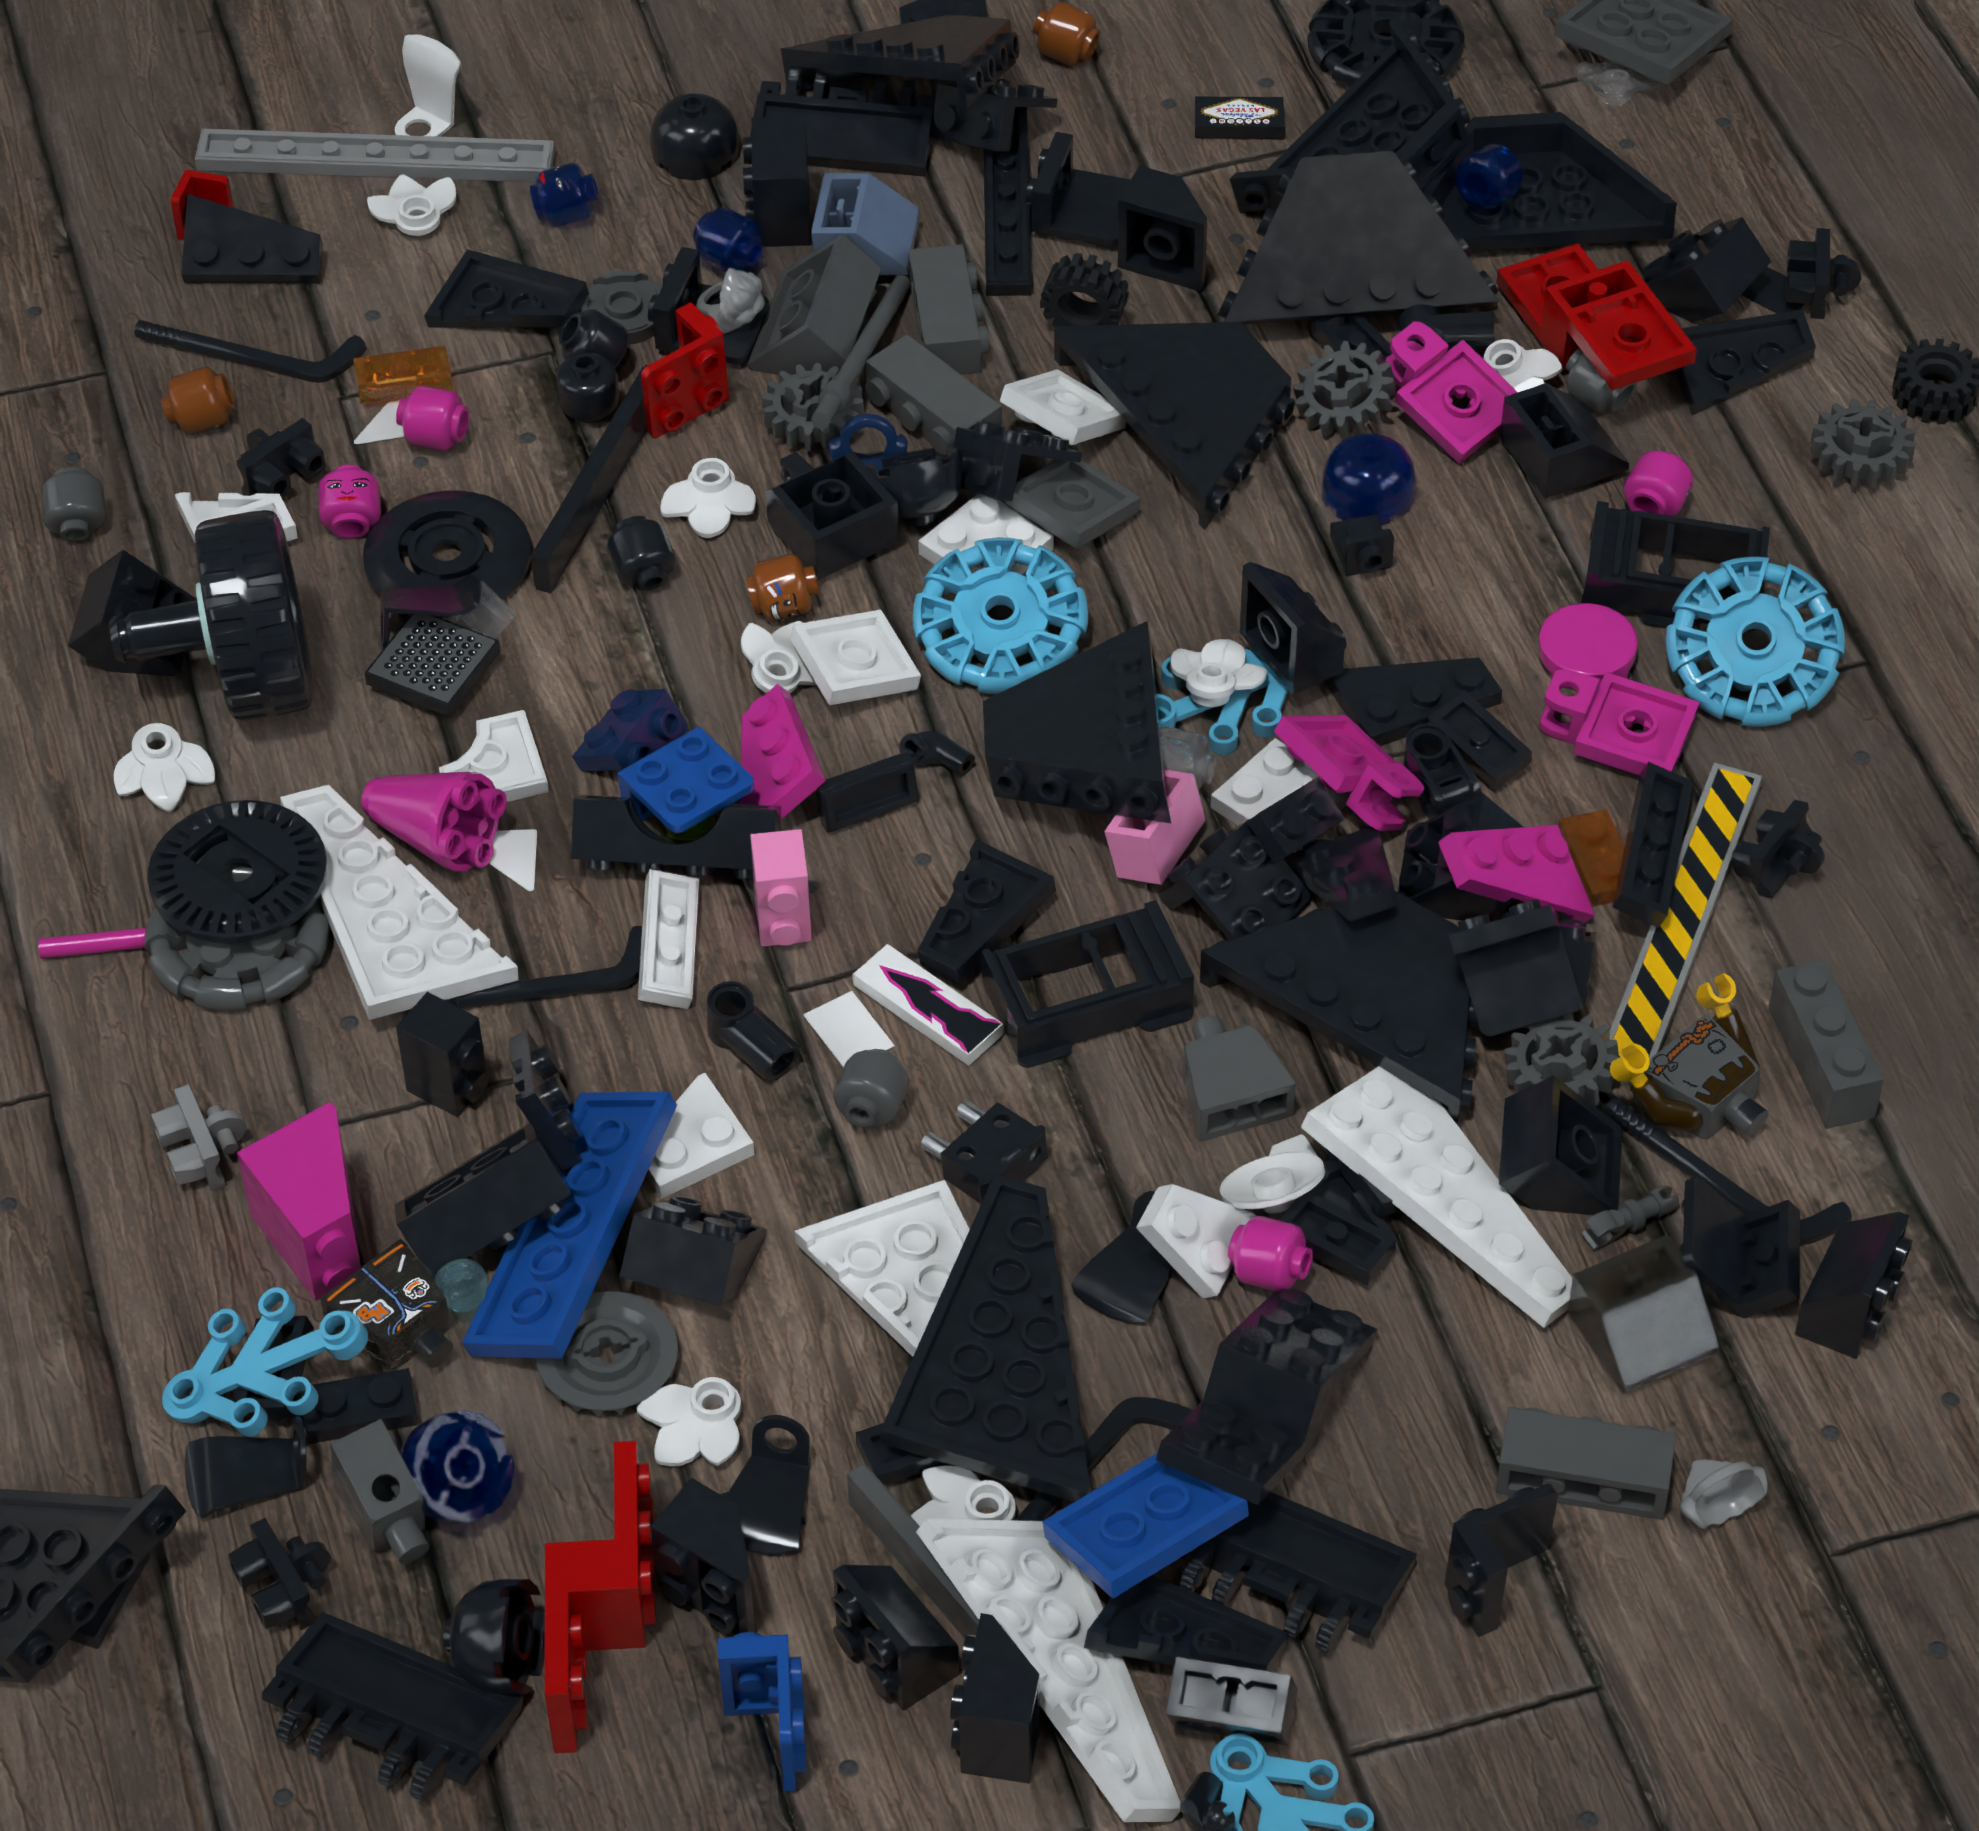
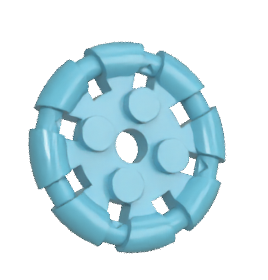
M1003 537L974 541L975 546L961 552L956 548L946 554L924 577L923 584L925 587L922 593L916 594L913 605V630L917 642L923 643L926 648L924 656L930 665L939 674L956 685L962 686L965 682L977 686L978 692L986 694H999L1076 656L1079 651L1076 645L1077 641L1085 636L1088 626L1089 611L1085 591L1083 588L1077 587L1074 582L1076 574L1061 557L1041 545L1036 549L1023 545L1022 539ZM1017 563L1028 566L1026 576L1011 572V570ZM981 564L984 567L974 573L970 571V568ZM1045 590L1058 591L1059 594L1048 598ZM949 592L957 594L954 602L941 597ZM996 605H1005L1014 611L1005 620H994L987 615L989 609ZM1048 624L1061 628L1059 636L1048 633ZM953 627L956 635L943 640L941 634ZM1029 652L1033 662L1019 667L1015 658ZM973 655L979 661L986 663L984 668L970 664Z
M1767 557L1735 558L1721 562L1720 568L1710 574L1702 572L1684 588L1672 608L1673 612L1676 613L1673 624L1668 625L1666 629V652L1673 675L1679 674L1684 682L1683 692L1689 699L1700 702L1699 708L1720 720H1722L1723 716L1741 720V726L1767 727L1779 725L1790 721L1791 715L1801 709L1807 712L1811 710L1833 687L1839 675V672L1836 670L1838 659L1843 658L1845 655L1843 622L1838 609H1832L1825 596L1828 592L1802 569L1788 563V567L1769 563V558ZM1763 581L1782 586L1778 598L1759 593ZM1730 586L1735 590L1736 594L1723 600L1718 591ZM1809 608L1814 618L1804 622L1797 610ZM1702 618L1710 621L1706 632L1692 628L1695 619ZM1750 629H1759L1767 634L1770 644L1762 650H1752L1743 643L1742 635ZM1805 647L1817 650V653H1819L1817 663L1803 659ZM1708 657L1714 669L1702 675L1696 663ZM1788 679L1794 691L1781 697L1775 686ZM1732 685L1739 691H1751L1748 702L1729 697Z

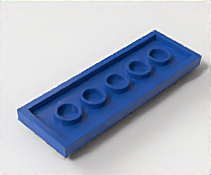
M669 1091L592 1092L579 1094L571 1114L582 1134V1137L575 1141L582 1162L565 1171H562L560 1168L569 1185L571 1195L563 1199L566 1206L555 1215L543 1221H538L536 1217H533L517 1227L520 1233L509 1242L462 1341V1345L471 1357L563 1358L677 1108V1104Z

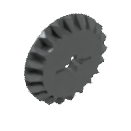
M616 1291L592 1293L563 1358H535L537 1372H539L544 1388L549 1389L554 1394L557 1402L565 1401L571 1404L576 1413L582 1409L592 1410L599 1417L603 1411L615 1410L621 1416L625 1408L632 1405L638 1406L643 1400H646L662 1388L666 1381L672 1380L674 1367L678 1362L676 1331L667 1315L659 1307L640 1296ZM611 1347L612 1353L615 1354L614 1362L604 1364L603 1359L600 1357V1349Z

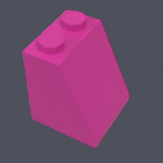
M330 1101L237 1152L251 1217L315 1301L338 1291L354 1278L352 1277L353 1275L358 1278L357 1272L362 1270L348 1168L337 1111Z

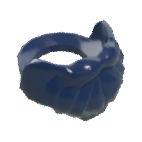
M868 413L856 415L849 419L842 427L840 437L834 435L828 443L832 460L846 453L854 452L865 466L872 462L877 470L883 468L882 458L906 453L908 447L906 437L902 434L897 436L895 428L887 419ZM870 427L881 431L886 437L887 443L884 452L869 456L854 452L850 445V437L860 428Z

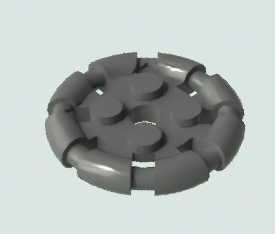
M233 863L225 868L223 877L232 882L243 881L252 874L253 868L247 863ZM318 898L313 906L299 920L294 922H300L296 926L287 927L275 934L257 940L241 943H219L197 939L184 934L171 926L154 906L146 924L144 943L146 952L152 955L149 958L148 964L153 974L169 992L181 999L185 996L194 999L196 1006L208 1009L244 1010L246 1009V1004L263 1000L266 1001V1004H269L301 986L309 978V969L312 966H318L325 955L329 942L330 925L327 916L322 914L323 909L320 898ZM188 949L187 952H183V953H178V952H176V951ZM283 952H285V955L292 957H286L282 960L279 959L282 956ZM204 971L213 975L212 977L207 976L203 980H200V978L204 975Z

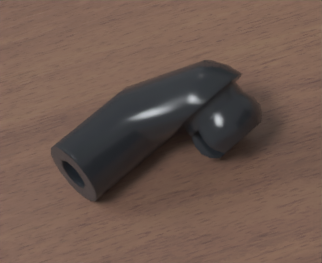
M938 731L909 733L899 743V752H907L913 759L915 766L942 763L959 776H963L970 771L975 761L973 754Z
M1202 1772L1196 1776L1180 1801V1810L1195 1831H1230L1235 1824V1814L1232 1811L1226 1816L1224 1815L1223 1809L1226 1808L1227 1803L1216 1801L1222 1791V1782L1211 1772Z

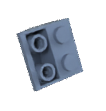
M824 173L811 231L814 251L843 233L881 267L879 275H908L909 249L914 247L920 216L919 207L870 173Z

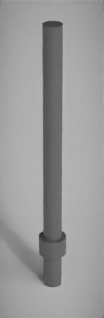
M898 275L894 278L835 379L827 382L818 397L819 406L811 418L812 424L816 428L826 429L835 414L841 413L851 398L850 389L911 287V281L908 277Z

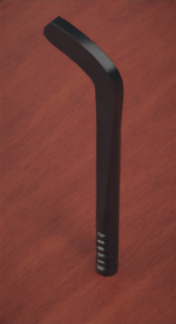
M138 320L134 331L136 338L316 383L326 382L341 375L354 365L366 351L364 340L354 335L348 338L333 354L324 360L313 362L184 330L181 331L180 329L164 325L160 326V324H153L144 320Z
M633 926L629 932L625 953L621 961L614 967L514 981L445 1001L461 1009L627 987L639 978L642 926Z
M1614 1097L1606 1105L1603 1112L1606 1116L1633 1136L1635 1135L1637 1139L1641 1140L1691 1178L1699 1176L1743 1216L1768 1207L1661 1129L1656 1128L1654 1124L1649 1123L1647 1119L1642 1118L1640 1114L1635 1113L1632 1108H1629L1618 1098ZM1840 1202L1811 1217L1801 1219L1800 1246L1815 1243L1835 1234L1840 1223L1852 1220L1850 1207L1845 1202Z
M1132 1397L1122 1401L1085 1442L1088 1472L1133 1425L1146 1423L1173 1430L1193 1410L1157 1398ZM1040 1491L1014 1521H1044L1064 1498Z

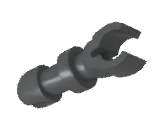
M1667 1185L1660 1186L1649 1191L1644 1198L1638 1201L1627 1199L1618 1205V1210H1605L1590 1217L1586 1222L1591 1229L1584 1230L1582 1235L1593 1250L1600 1249L1620 1237L1626 1230L1636 1232L1644 1228L1646 1220L1652 1217L1660 1218L1672 1212L1679 1204V1197L1677 1195L1668 1197L1672 1192V1188Z

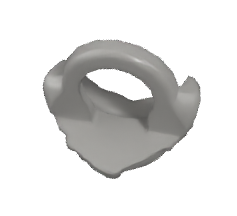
M729 268L725 274L724 281L713 285L703 292L698 298L696 306L705 316L710 315L714 318L723 334L731 332L744 324L750 323L756 314L763 309L765 302L761 294V279L751 272L747 273ZM721 290V303L706 304L713 294Z
M1707 1459L1693 1461L1679 1507L1685 1517L1702 1529L1709 1526H1720L1728 1519L1741 1516L1748 1508H1752L1767 1495L1768 1482L1765 1469L1759 1466H1751L1746 1461L1736 1463Z

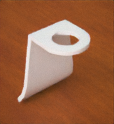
M406 35L402 48L403 63L415 107L396 123L395 135L410 136L405 132L406 128L413 123L421 122L431 127L430 132L424 136L441 137L454 126L455 83L462 65L455 52L435 39L422 35Z

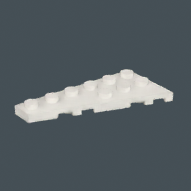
M325 785L280 797L281 806L291 809L312 824L324 844L327 857V877L319 896L321 906L327 916L330 928L369 1020L412 1009L426 992L447 1000L518 981V966L507 956L502 958L490 947V939L479 929H471L458 916V908L412 864L406 866L395 855V848L384 837L378 839L364 826V818L331 786Z
M1378 1066L1307 1113L1301 1126L1303 1130L1355 1173H1360L1393 1200L1392 1203L1543 1328L1575 1305L1582 1290L1507 1190L1499 1185L1498 1178L1440 1101Z
M942 1180L795 1230V1243L913 1357L970 1229L946 1181Z
M926 1518L916 1533L976 1617L980 1619L981 1613L993 1615L1040 1674L1041 1708L1122 1821L1172 1822L1181 1811L1180 1800L1122 1655L1084 1648L1087 1630L1103 1610L1092 1579L1045 1538L1042 1521Z

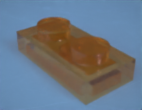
M445 345L353 358L360 404L409 397L414 388L421 385L453 391Z
M1604 809L1559 819V829L1568 845L1569 853L1591 906L1613 903L1624 845L1608 810Z

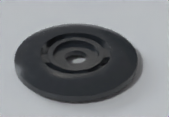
M461 490L431 492L400 503L376 522L364 544V570L369 584L380 597L381 589L446 586L458 583L470 574L475 575L481 582V598L478 607L465 614L469 615L487 609L502 601L522 582L531 562L530 537L521 518L510 507L499 500L487 495ZM483 530L494 547L492 552L485 549L484 537L481 533ZM444 544H453L462 550L457 558L449 561L435 558L433 552L437 547ZM409 556L411 567L417 574L410 571L400 558ZM465 615L450 616V617H447V616H437V617H440V618H452V617H460V616H465Z
M229 801L203 808L175 824L162 837L151 855L147 881L155 908L177 930L194 938L210 942H247L264 938L289 927L313 906L325 885L327 857L319 833L312 824L291 809L264 801ZM243 862L253 868L252 874L243 881L232 882L223 877L225 868L233 863Z

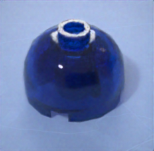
M1360 433L1347 437L1330 452L1324 464L1321 479L1322 501L1326 507L1327 503H1329L1331 507L1336 509V517L1342 521L1377 514L1381 526L1389 524L1391 516L1397 515L1402 510V516L1409 512L1415 500L1416 479L1414 462L1404 447L1391 437L1377 433Z
M463 1409L434 1415L413 1429L402 1446L400 1455L421 1492L423 1498L422 1511L428 1519L450 1524L476 1521L484 1515L497 1510L512 1487L515 1468L513 1455H507L505 1444L501 1440L502 1437H505L501 1428L484 1414Z

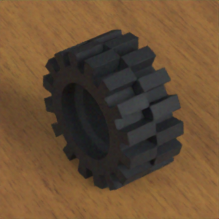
M1074 253L1072 260L1068 255L1062 257L1059 263L1055 262L1052 266L1041 293L1040 308H1045L1043 312L1046 320L1054 318L1052 322L1053 327L1118 325L1129 298V292H1127L1128 282L1127 280L1121 281L1123 273L1119 269L1111 272L1110 267L1112 263L1104 260L1102 265L1096 263L1097 256L1089 254L1087 261L1083 260L1082 253ZM1073 292L1087 294L1097 302L1083 300Z
M1928 339L1920 340L1919 348L1912 343L1907 346L1906 352H1901L1896 365L1892 396L1893 400L1898 399L1897 407L1900 410L1908 407L1907 416L1914 419L1917 414L1922 415L1921 422L1928 424L1930 417L1937 418V424L1940 425L1946 424L1947 417H1950L1954 423L1961 420L1962 414L1967 417L1971 413L1972 406L1975 407L1979 390L1978 358L1971 359L1973 352L1968 348L1959 352V343L1952 341L1950 347L1943 346L1944 339H1936L1935 345H1930ZM1924 379H1940L1949 384H1934Z

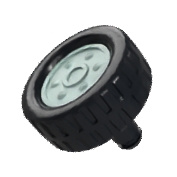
M262 510L205 520L197 525L195 530V546L200 583L196 584L197 601L130 612L123 619H119L118 615H116L109 621L110 637L115 658L124 663H127V658L131 657L143 661L206 649L211 665H216L229 714L238 721L297 712L307 709L312 704L313 681L295 574L282 524L277 514L273 511Z

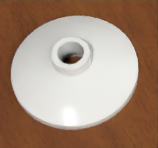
M1286 1152L1266 1156L1249 1162L1229 1174L1221 1183L1220 1194L1225 1203L1233 1205L1235 1208L1264 1209L1267 1213H1280L1288 1210L1295 1199L1313 1189L1323 1179L1325 1167L1321 1158L1306 1152Z

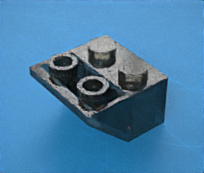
M1669 1235L1660 1237L1573 1274L1568 1313L1623 1394L1719 1352L1718 1340L1698 1277L1694 1270L1687 1269L1682 1253Z

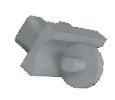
M189 1084L174 1089L177 1104L151 1114V1118L162 1148L189 1139L191 1143L166 1152L177 1185L205 1178L211 1191L226 1186L218 1166L220 1157L217 1149H222L225 1154H232L238 1150L237 1142L246 1132V1124L243 1117L234 1110L223 1111L221 1106L214 1105L207 1110L208 1118L204 1120Z

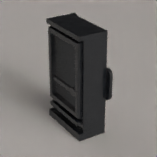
M1597 501L1590 532V555L1581 603L1598 604L1614 610L1640 613L1641 621L1644 624L1667 628L1668 625L1673 624L1676 613L1673 612L1672 608L1677 598L1692 581V579L1670 576L1673 572V566L1670 564L1671 553L1710 558L1716 563L1741 557H1767L1770 527H1763L1762 531H1758V529L1637 510L1634 512L1626 509L1608 508V502ZM1639 548L1664 551L1663 563L1658 568L1659 574L1635 571L1637 550ZM1764 581L1759 592L1761 594H1764ZM1730 586L1718 591L1723 600L1736 594L1735 590ZM1702 618L1694 620V622L1709 624L1710 622Z
M1157 900L1144 903V908L1082 925L991 952L989 948L982 950V983L1000 1022L1003 1023L1004 1031L1016 1054L1017 1062L1024 1068H1031L1065 1058L1072 1052V1043L1136 1024H1139L1143 1031L1153 1032L1187 1022L1193 1017L1194 975ZM1126 950L1140 981L1115 988L1101 957ZM1091 962L1094 963L1106 991L1032 1011L1019 984V980L1046 972L1057 973Z

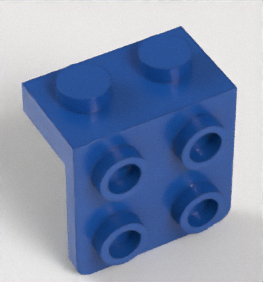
M700 726L617 773L621 797H631L640 819L644 821L655 815L674 833L684 832L754 790L753 776Z
M744 1632L730 1638H718V1663L724 1716L779 1713L784 1792L796 1791L795 1773L807 1772L801 1656L790 1657L788 1634L762 1636L754 1632Z

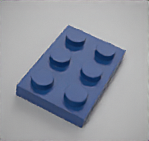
M1156 1453L1042 1522L1045 1538L1109 1596L1115 1598L1248 1517L1247 1500L1156 1461Z

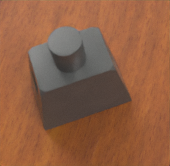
M1218 1016L1204 1017L1193 1026L1192 1032L1196 1040L1190 1041L1184 1046L1183 1076L1199 1142L1294 1116L1296 1084L1255 1027L1248 1025L1226 1031L1221 1018Z
M382 1419L330 1443L334 1488L372 1551L381 1552L391 1547L401 1564H407L422 1557L430 1548L421 1531L425 1528L423 1498Z

